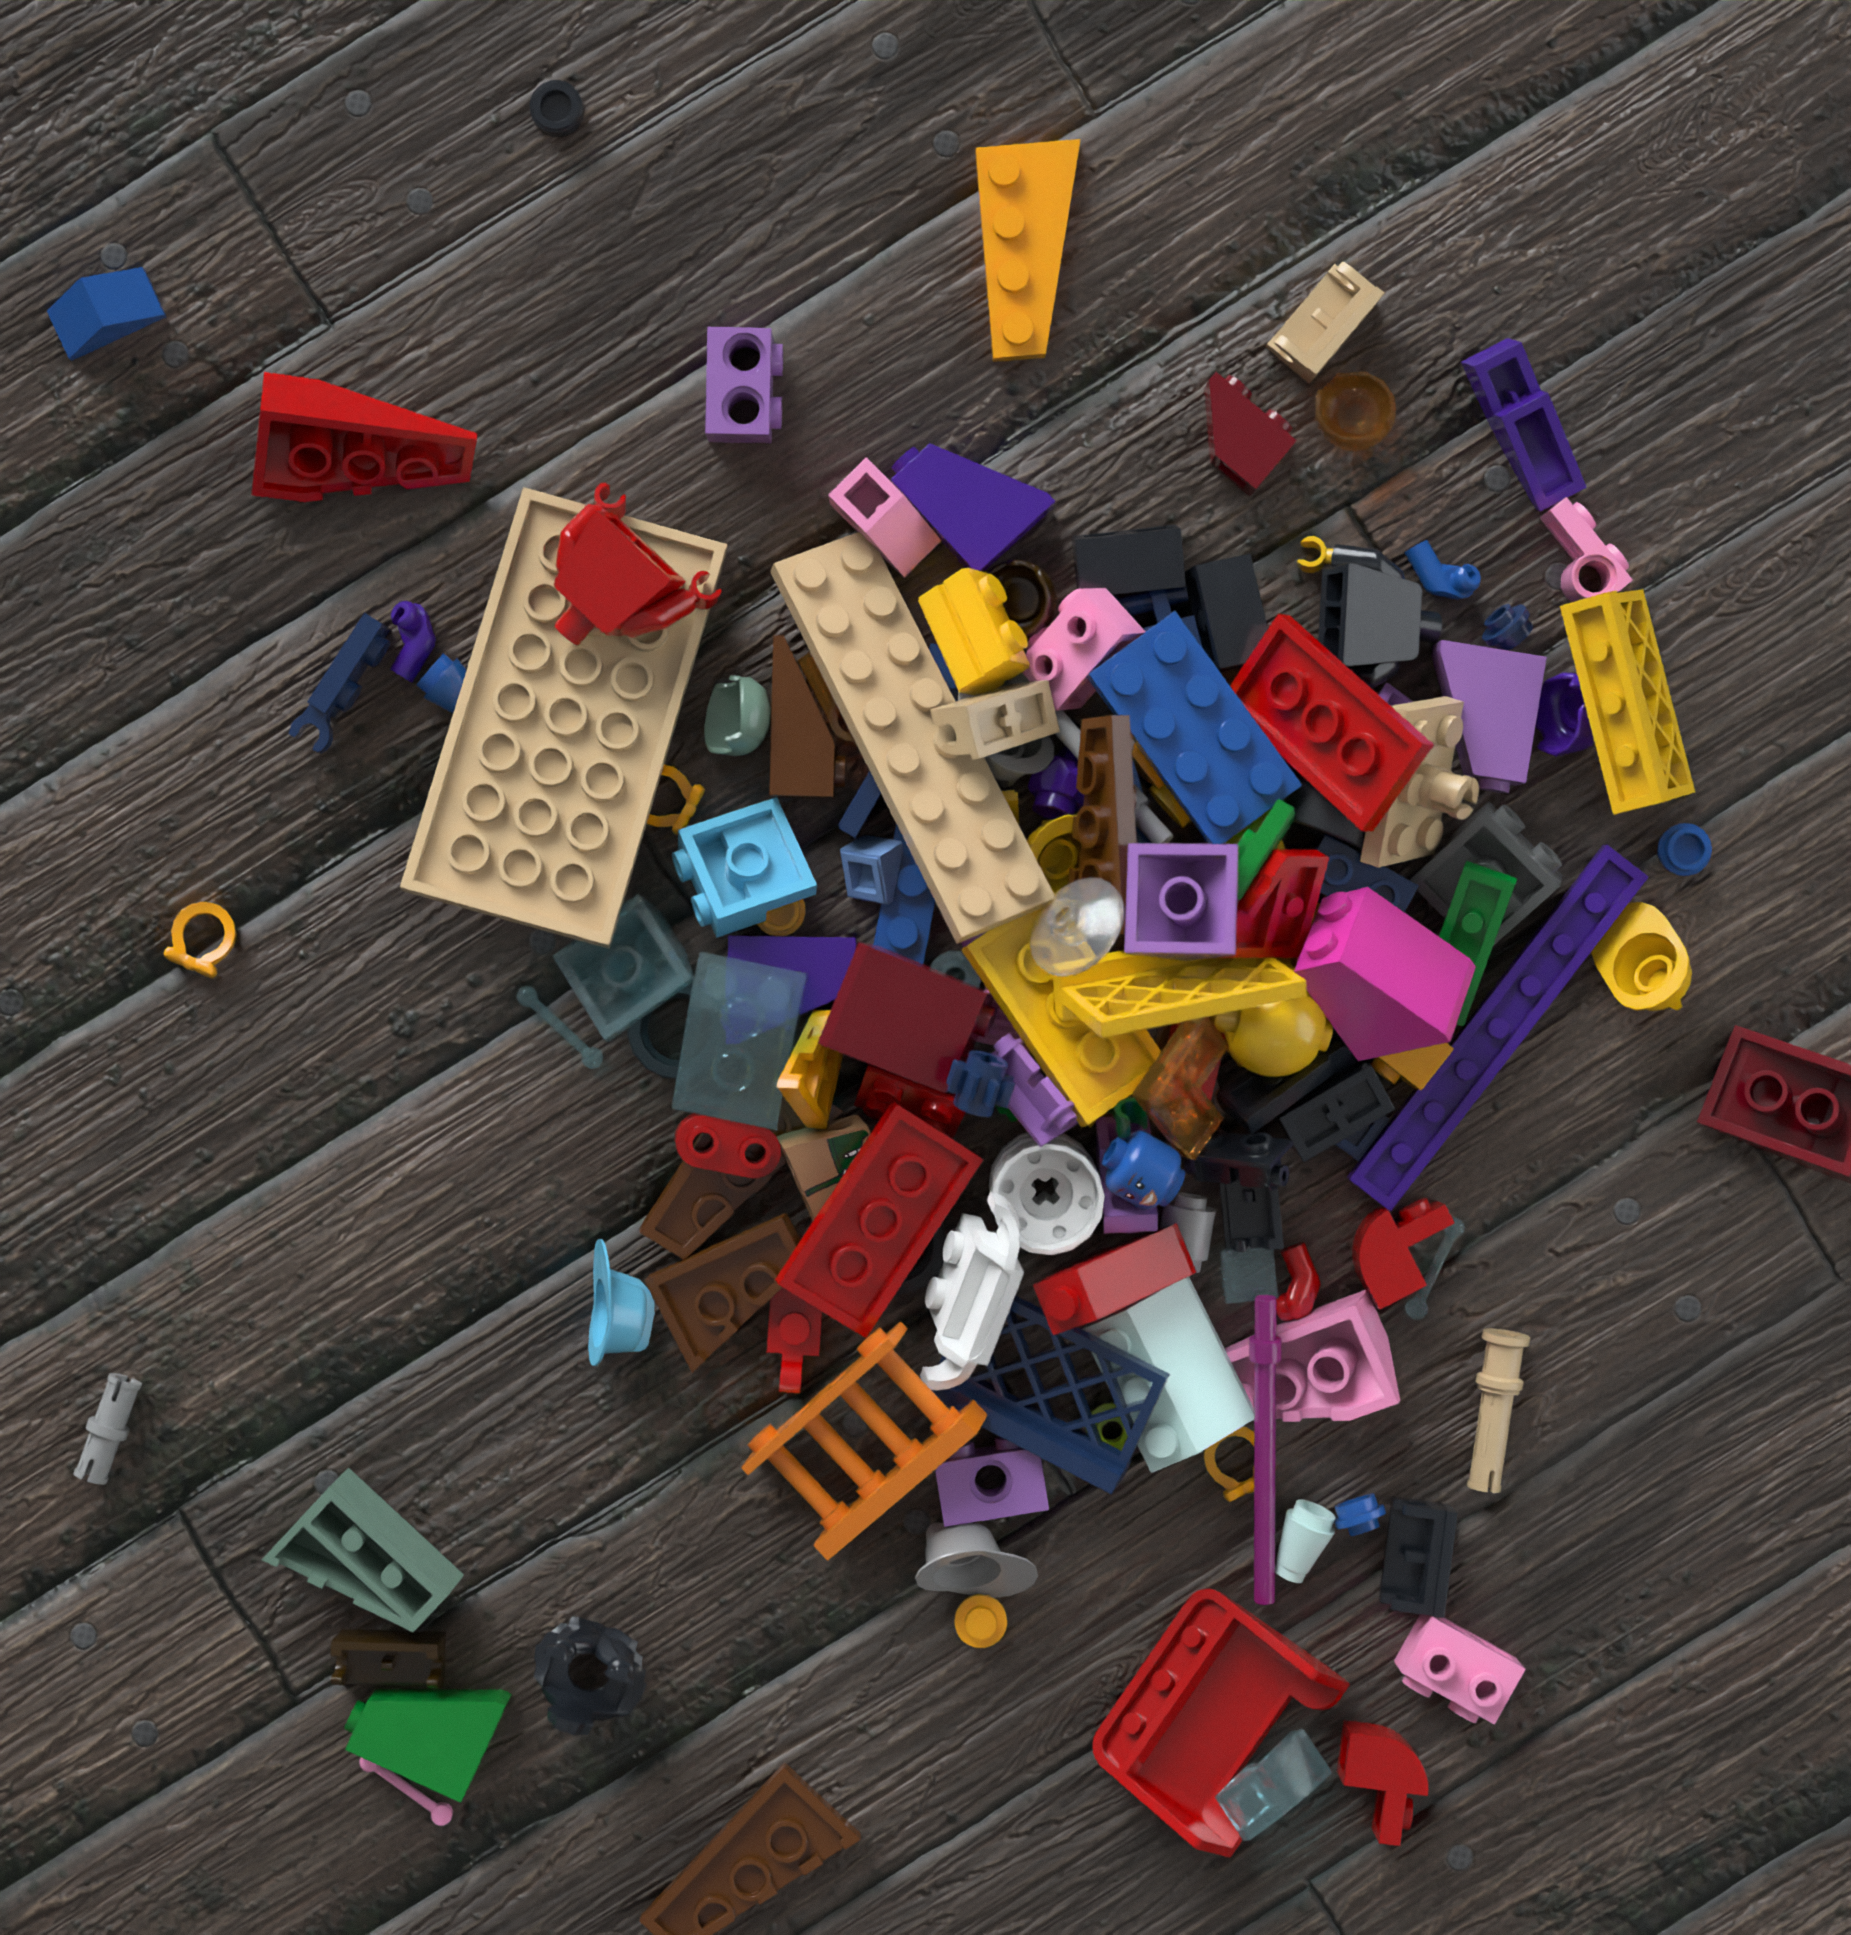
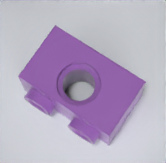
M1000 1436L995 1438L996 1445L975 1449L974 1442L968 1441L935 1469L944 1527L1049 1510L1041 1458ZM995 1465L1001 1468L1005 1473L1003 1483L995 1489H985L979 1486L975 1476L982 1467Z

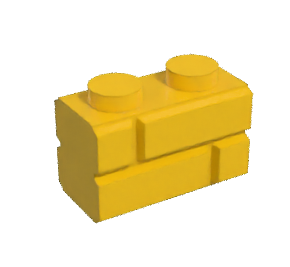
M967 567L944 580L942 585H936L918 597L921 609L960 693L975 696L997 689L1004 684V681L1011 680L1030 668V663L1024 652V649L1028 646L1027 638L1021 627L1015 621L1009 619L1002 604L1007 600L1006 592L999 580L992 574Z

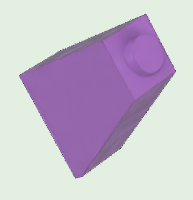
M1446 640L1437 642L1433 645L1431 656L1442 697L1447 696L1464 701L1461 715L1463 732L1456 745L1463 775L1479 780L1480 790L1509 793L1510 785L1525 784L1527 780L1547 657Z

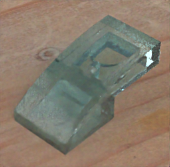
M1304 1729L1291 1731L1259 1763L1245 1766L1215 1796V1799L1243 1841H1247L1264 1831L1317 1788L1332 1771Z

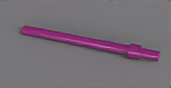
M1258 1295L1255 1297V1335L1249 1338V1360L1255 1363L1254 1602L1261 1605H1269L1275 1602L1276 1363L1281 1361L1282 1339L1276 1336V1297L1272 1295Z

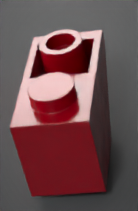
M1215 372L1204 388L1210 463L1251 497L1297 440L1290 435V432L1293 430L1292 426L1280 414L1271 409L1264 413L1249 400L1252 397V393L1241 381L1232 375H1228L1224 379Z

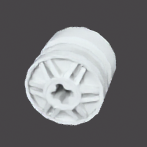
M1028 1132L1019 1134L1002 1147L991 1166L989 1192L992 1191L1005 1197L1014 1207L1021 1227L1020 1247L1028 1252L1054 1255L1073 1250L1091 1236L1102 1217L1105 1196L1094 1160L1079 1141L1065 1133L1041 1148ZM1053 1177L1052 1182L1055 1193L1049 1195L1043 1191L1036 1196L1033 1181L1039 1178L1046 1182ZM995 1215L997 1225L999 1226L1001 1217Z

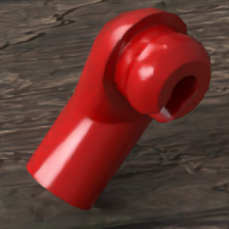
M1304 1241L1288 1246L1280 1251L1292 1279L1287 1292L1276 1298V1314L1285 1322L1294 1319L1299 1320L1311 1314L1321 1287L1319 1275Z

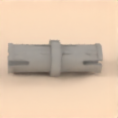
M110 1373L108 1375V1382L96 1416L89 1417L86 1425L89 1435L78 1466L73 1473L79 1479H84L85 1475H89L87 1482L101 1485L107 1483L108 1474L119 1443L127 1439L130 1431L126 1424L138 1390L142 1386L140 1381L133 1378L130 1382H126L128 1376L117 1373Z

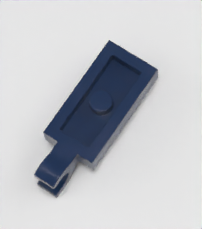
M366 613L362 615L308 699L307 703H309V706L301 716L293 721L289 735L299 739L305 728L315 725L319 730L320 736L312 749L322 754L331 746L333 729L330 725L331 717L335 718L339 710L344 713L347 712L358 698L362 686L357 682L368 665L375 668L383 659L390 646V641L386 639L391 630L390 628Z

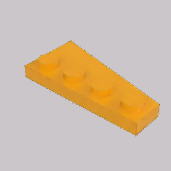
M1081 139L978 147L975 149L993 362L1045 358Z

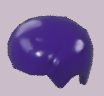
M1560 673L1545 680L1542 685L1535 727L1541 732L1543 741L1539 742L1537 748L1541 752L1555 757L1579 752L1593 746L1595 743L1577 673Z

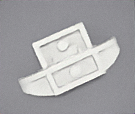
M990 1191L987 1202L992 1213L1001 1217L997 1232L987 1231L982 1217L962 1213L956 1230L950 1231L946 1236L942 1252L943 1267L940 1269L938 1277L930 1279L926 1289L925 1305L929 1308L937 1328L934 1341L938 1352L946 1357V1360L939 1365L923 1367L921 1371V1380L931 1390L950 1389L958 1386L970 1377L977 1364L988 1366L1024 1274L1017 1258L1020 1248L1021 1230L1017 1213L1005 1197Z

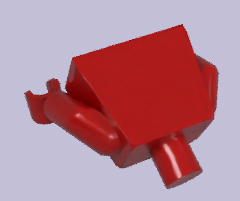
M601 483L596 487L594 491V505H586L561 530L555 564L558 575L554 580V587L571 603V606L555 623V628L567 640L578 646L595 626L607 636L625 635L631 638L668 628L694 612L695 608L701 610L712 608L717 603L722 589H718L711 595H705L698 590L697 586L702 585L709 578L710 573L707 571L697 572L693 576L688 590L681 588L686 580L620 520L626 512V495H622L613 504L603 502L610 495V484Z

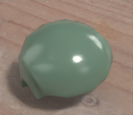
M730 675L729 680L735 682L718 683L713 688L706 711L704 738L708 751L711 753L743 756L756 750L767 736L771 728L772 707L767 690L751 677Z

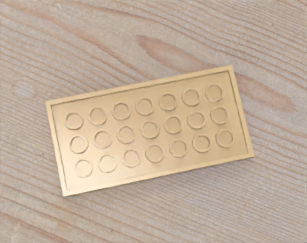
M523 487L400 888L407 893L610 949L710 608L707 610L695 608L694 612L668 628L635 638L625 635L607 636L595 626L579 646L573 644L555 628V623L571 606V603L554 587V580L558 575L555 564L561 530L586 505ZM625 515L620 519L686 580L681 588L688 590L693 576L697 572L707 571L710 573L708 580L702 585L697 586V588L705 595H711L716 591L727 553V544Z

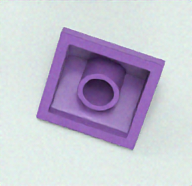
M1128 843L1125 953L1184 961L1236 955L1238 844Z

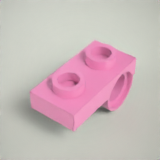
M1566 497L1540 517L1542 522L1574 560L1564 569L1561 576V588L1569 601L1575 602L1609 591L1617 590L1619 592L1633 580L1626 572L1629 568L1626 558L1614 545L1608 544L1605 546L1593 531L1596 527L1593 517L1580 503L1572 504ZM1582 566H1590L1599 573L1601 586L1598 592H1589L1581 586L1579 571Z

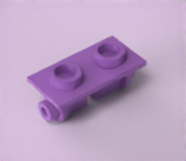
M1007 1034L995 1043L993 1047L996 1051L991 1054L1004 1059L1008 1063L1005 1074L1014 1076L1013 1083H1015L1008 1108L1041 1148L1079 1124L1076 1120L1077 1115L1072 1110L1075 1104L1071 1100L1067 1101L1048 1076L1044 1077L1039 1071V1065L1023 1047V1040L1021 1038L1015 1040L1011 1034Z

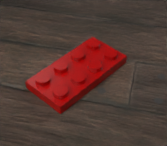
M1278 614L1230 685L1281 757L1361 831L1373 832L1434 746L1431 741L1290 615Z
M892 1100L777 1275L775 1281L779 1286L864 1338H867L984 1159Z

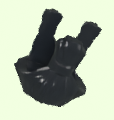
M574 1616L571 1617L568 1624L560 1623L551 1632H547L541 1643L536 1645L534 1678L541 1686L548 1703L552 1705L548 1707L547 1720L553 1724L555 1729L572 1734L573 1736L588 1735L595 1720L605 1721L613 1717L629 1716L633 1708L640 1701L647 1686L644 1682L646 1670L642 1668L643 1657L636 1651L638 1642L616 1628H607L595 1621ZM576 1654H594L599 1660L608 1665L605 1675L609 1677V1680L604 1686L596 1690L580 1688L573 1683L569 1674V1665L573 1661L572 1658Z

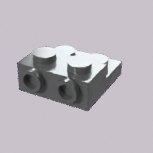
M1488 801L1450 836L1449 841L1410 876L1409 880L1419 885L1417 891L1446 918L1466 861L1518 878L1494 942L1495 945L1560 887L1563 875L1558 871L1562 866V862L1551 848L1542 842L1534 847L1520 833L1525 828V825L1511 808L1502 805L1497 810Z

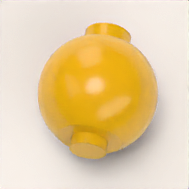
M1308 991L1305 997L1210 1016L1209 1030L1224 1033L1226 1048L1241 1066L1251 1072L1268 1077L1286 1076L1304 1069L1315 1059L1319 1050L1327 1051L1333 1032L1332 1024L1326 1019L1323 1011Z

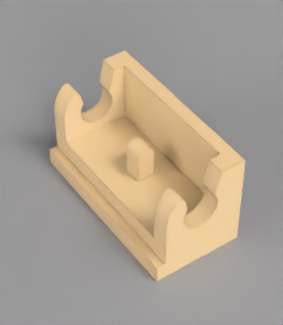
M1342 262L1339 266L1334 264L1281 329L1268 342L1266 348L1310 384L1376 306L1384 292L1371 284L1347 263Z
M1048 680L1009 684L930 709L934 724L943 727L951 725L956 732V741L943 745V750L950 755L971 754L972 759H980L1060 732Z

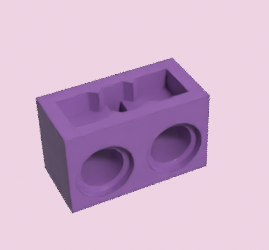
M707 327L705 434L709 442L772 443V429L782 428V397H773V376H783V344H774L771 328ZM746 347L756 350L760 354V360L755 368L749 371H740L732 366L731 359L737 350ZM750 400L758 405L759 414L753 422L738 424L730 418L732 407L739 401Z

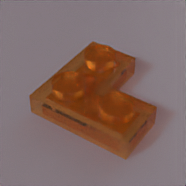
M1208 1016L1182 1021L1132 1093V1096L1173 1148L1181 1156L1192 1160L1197 1158L1223 1120L1222 1115L1201 1089L1229 1047Z

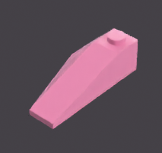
M1367 1289L1315 1308L1311 1311V1314L1302 1319H1294L1276 1325V1336L1282 1339L1281 1361L1276 1363V1419H1283V1422H1300L1303 1418H1331L1332 1421H1351L1399 1404L1400 1396L1389 1339ZM1246 1338L1226 1347L1225 1350L1254 1407L1255 1363L1249 1360V1338Z

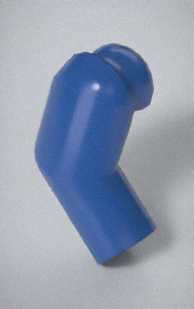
M1428 540L1404 552L1424 589L1431 595L1459 600L1470 597L1480 586L1481 575L1476 567L1471 564H1464L1460 567L1440 563Z

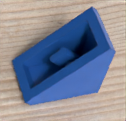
M143 267L81 277L47 310L63 348L71 361L167 317Z

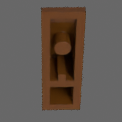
M773 635L769 795L772 798L835 799V787L845 788L846 756H836L835 743L785 637Z

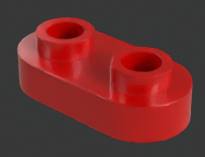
M699 1112L684 1118L675 1132V1146L680 1157L687 1164L696 1168L747 1178H761L770 1174L780 1161L781 1146L773 1131L763 1124ZM700 1133H707L712 1136L711 1146L703 1151L695 1149L693 1147L695 1136ZM753 1143L761 1144L764 1147V1154L757 1161H750L745 1157L746 1148Z

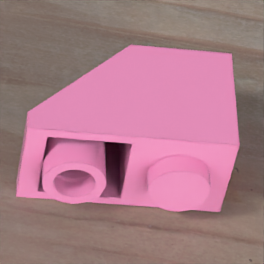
M867 457L828 495L830 505L857 532H860L903 578L941 542L938 535L909 500Z

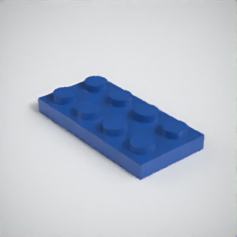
M1176 611L1172 612L1086 676L1114 715H1130V730L1134 743L1208 844L1225 843L1271 809L1277 799L1283 800L1302 786Z

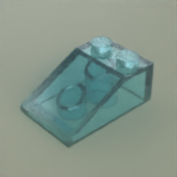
M705 951L700 952L688 1007L672 1109L776 1130L783 1101V1095L777 1088V1084L793 1052L809 973Z

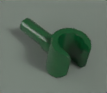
M1122 1099L1116 1106L1107 1111L1116 1120V1133L1120 1138H1127L1131 1135L1130 1123L1139 1124L1143 1129L1148 1128L1147 1105L1141 1099Z

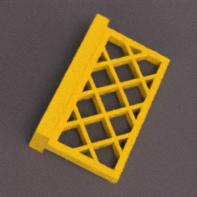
M1643 589L1620 593L1617 590L1609 591L1560 606L1613 815L1695 793Z
M1125 950L1052 964L1056 1015L1063 1021L1079 1018L1101 1038L1307 996L1306 980L1275 958L1216 957L1184 961L1126 954Z

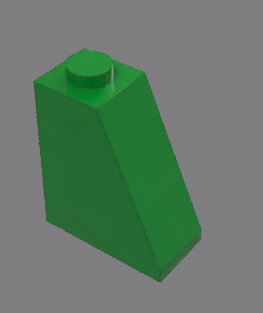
M376 1689L367 1703L357 1700L344 1727V1730L352 1733L345 1750L461 1803L512 1694L505 1690Z

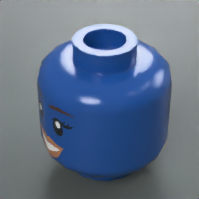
M1143 1130L1131 1133L1124 1140L1119 1137L1115 1138L1108 1146L1102 1159V1165L1107 1168L1105 1178L1107 1188L1113 1194L1144 1211L1154 1209L1158 1205L1162 1207L1167 1206L1177 1195L1185 1178V1170L1181 1168V1156L1178 1151Z

